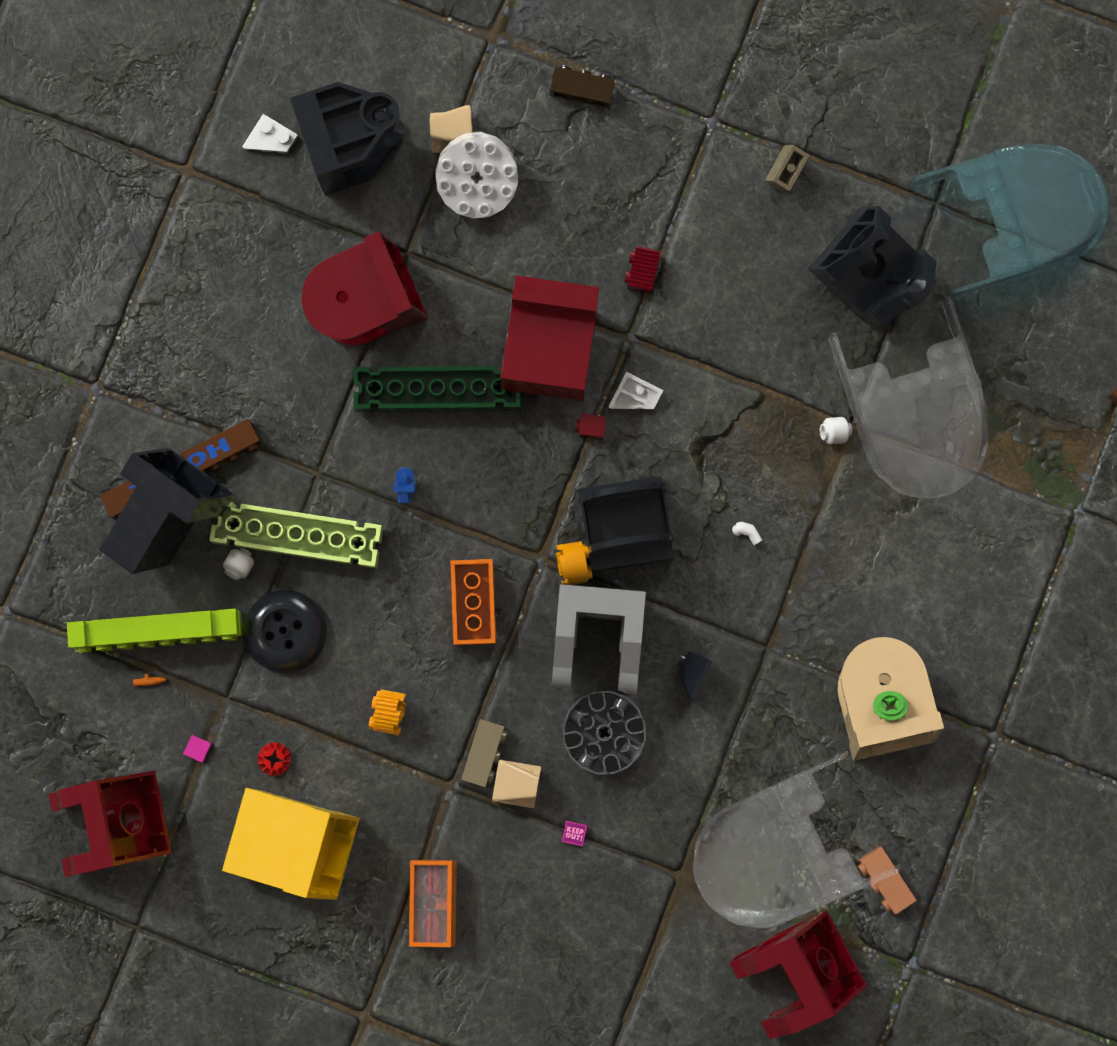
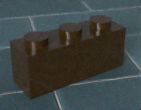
M562 65L554 69L550 96L609 109L615 80L609 75L601 74L596 76L587 70H580L578 72Z

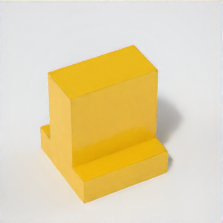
M245 788L222 871L278 887L285 892L304 898L337 900L360 818L262 790Z

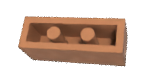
M881 846L876 847L858 859L860 862L858 868L864 876L868 875L871 879L870 886L876 895L880 893L884 899L881 903L887 912L891 911L893 914H897L917 901Z

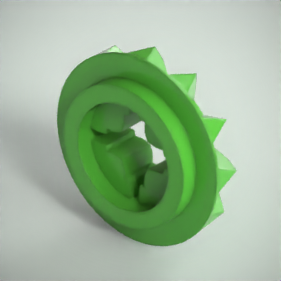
M882 692L874 699V714L879 715L880 719H887L888 722L891 720L898 722L901 717H905L908 711V702L898 692ZM895 703L894 709L887 710V706Z

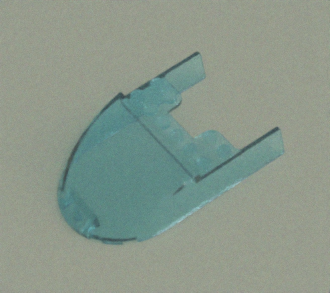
M1028 144L995 150L987 155L916 176L910 184L911 188H915L957 175L962 193L968 201L973 202L987 199L999 237L986 241L982 248L990 278L953 289L948 295L949 300L1076 260L1097 242L1103 232L1108 216L1107 192L1095 168L1074 151L1050 144Z

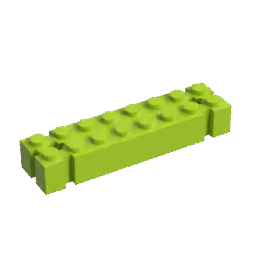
M237 609L67 622L68 648H74L75 652L91 653L93 648L100 651H113V647L128 650L134 649L133 645H138V647L152 648L154 643H159L162 646H175V642L178 641L183 645L196 644V640H201L204 643L217 642V638H222L225 641L238 640L237 637L243 636L241 611Z

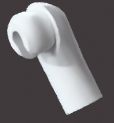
M738 522L732 528L736 536L741 534L748 535L753 545L762 541V538L752 524Z

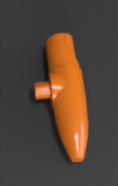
M145 674V678L134 679L133 684L134 686L156 685L165 682L166 678L149 677V674Z

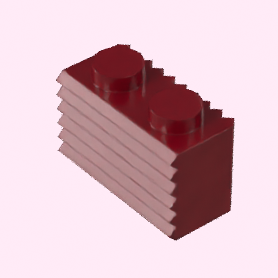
M636 246L635 251H631L629 263L632 264L631 271L626 272L624 283H628V290L652 293L660 251Z

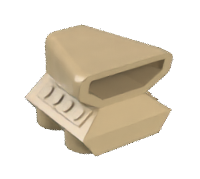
M470 105L447 112L430 113L432 153H441L457 137L464 133H473Z
M499 760L492 801L534 808L541 767Z

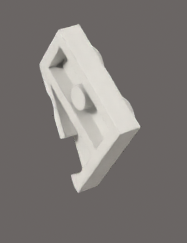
M263 114L242 147L247 151L262 150V152L275 151L288 154L299 136Z

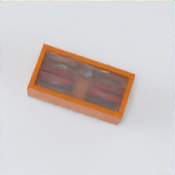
M410 860L409 947L456 946L457 860Z

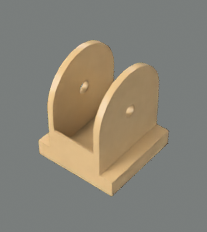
M888 637L867 640L852 650L839 676L837 690L853 761L934 743L943 731L944 726L940 712H937L925 665L919 654L908 644ZM885 691H895L903 695L908 702V711L905 717H901L898 722L896 720L888 722L887 719H880L879 715L874 714L873 702L877 695ZM895 703L887 706V710L894 709Z

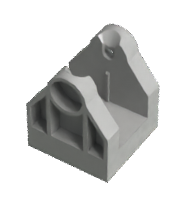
M560 584L552 688L559 689L571 686L573 652L576 648L578 617L622 621L618 690L629 695L637 694L646 592Z

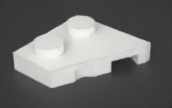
M626 372L609 408L654 409L664 390Z

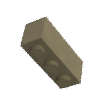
M480 719L461 780L486 787L487 783H492L495 773L491 771L493 763L498 764L501 752L497 750L500 743L504 744L507 732L504 731V726Z

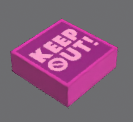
M566 821L562 842L583 846L587 825Z

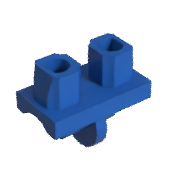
M402 467L396 473L393 492H398V503H411L413 492H415L417 486L414 472L408 467Z

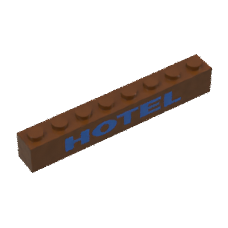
M246 419L179 455L204 473L209 470L210 472H215L222 467L221 464L227 461L231 463L238 460L240 454L246 451L251 453L257 450L261 441L251 421ZM127 481L100 495L110 518L118 519L136 488L131 482Z

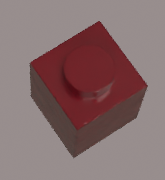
M581 414V419L576 421L575 431H579V437L604 440L606 417Z

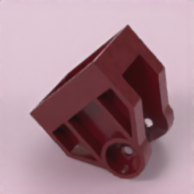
M155 770L95 780L59 789L48 794L51 812L82 806L91 852L61 859L64 877L172 854ZM121 811L124 813L126 818V829L124 828L121 821Z
M827 910L781 931L742 952L728 962L737 979L761 973L782 964L794 986L799 999L772 1012L769 1018L761 1021L769 1039L794 1034L835 1016L868 987Z

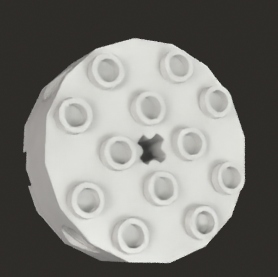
M483 132L464 133L451 141L440 153L436 166L437 190L444 203L457 214L470 218L490 217L503 210L514 197L518 185L516 159L509 147L496 136ZM475 172H479L480 176L478 178H474Z

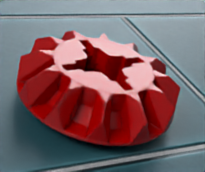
M268 743L261 748L258 754L260 769L270 776H278L285 773L291 764V754L288 748L281 743ZM276 750L277 758H280L283 762H275L272 768V762L266 759V757L273 756Z

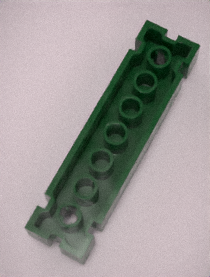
M495 366L379 367V372H372L370 367H354V385L356 388H359V392H354L355 412H372V407H379L380 412L496 411V406H504V411H521V392L502 390L501 393H498L497 390H494V388H498V385L501 384V371H496ZM374 386H378L380 389L377 391V394L371 391L374 389Z

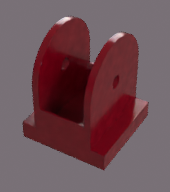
M380 231L365 237L364 242L320 262L309 273L303 285L302 307L309 323L321 334L346 345L367 344L411 323L415 325L429 318L398 245Z

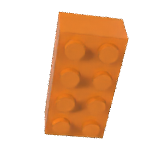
M493 559L450 561L453 645L496 644Z

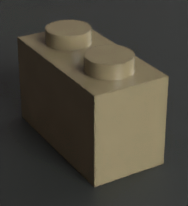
M784 145L765 181L780 191H790L810 155L795 145Z

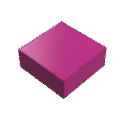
M192 735L183 754L204 763L212 743Z

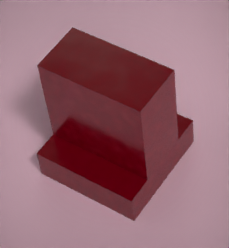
M515 275L512 308L500 377L501 390L584 402L600 287Z

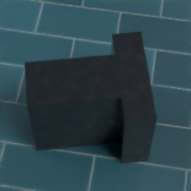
M171 448L132 453L120 475L135 485L136 488L99 550L131 574L168 566L195 521L222 516L235 494Z

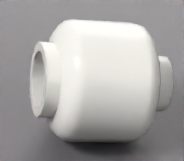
M844 417L826 418L823 424L820 425L821 439L825 440L827 444L846 443L852 434V426Z
M240 548V550L233 549L223 563L225 574L235 580L246 578L254 565V560L251 557V552L244 548Z

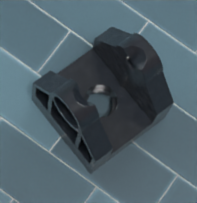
M336 82L290 98L316 177L325 196L371 181L390 153L397 149L404 140L405 131L400 120L398 104L387 93H372Z
M880 206L860 207L808 268L865 324L885 325L908 309L916 307L925 300L936 285L935 271L937 262L925 250H914L890 226L892 218ZM876 257L878 263L876 274L870 277L861 275L859 267L869 263Z

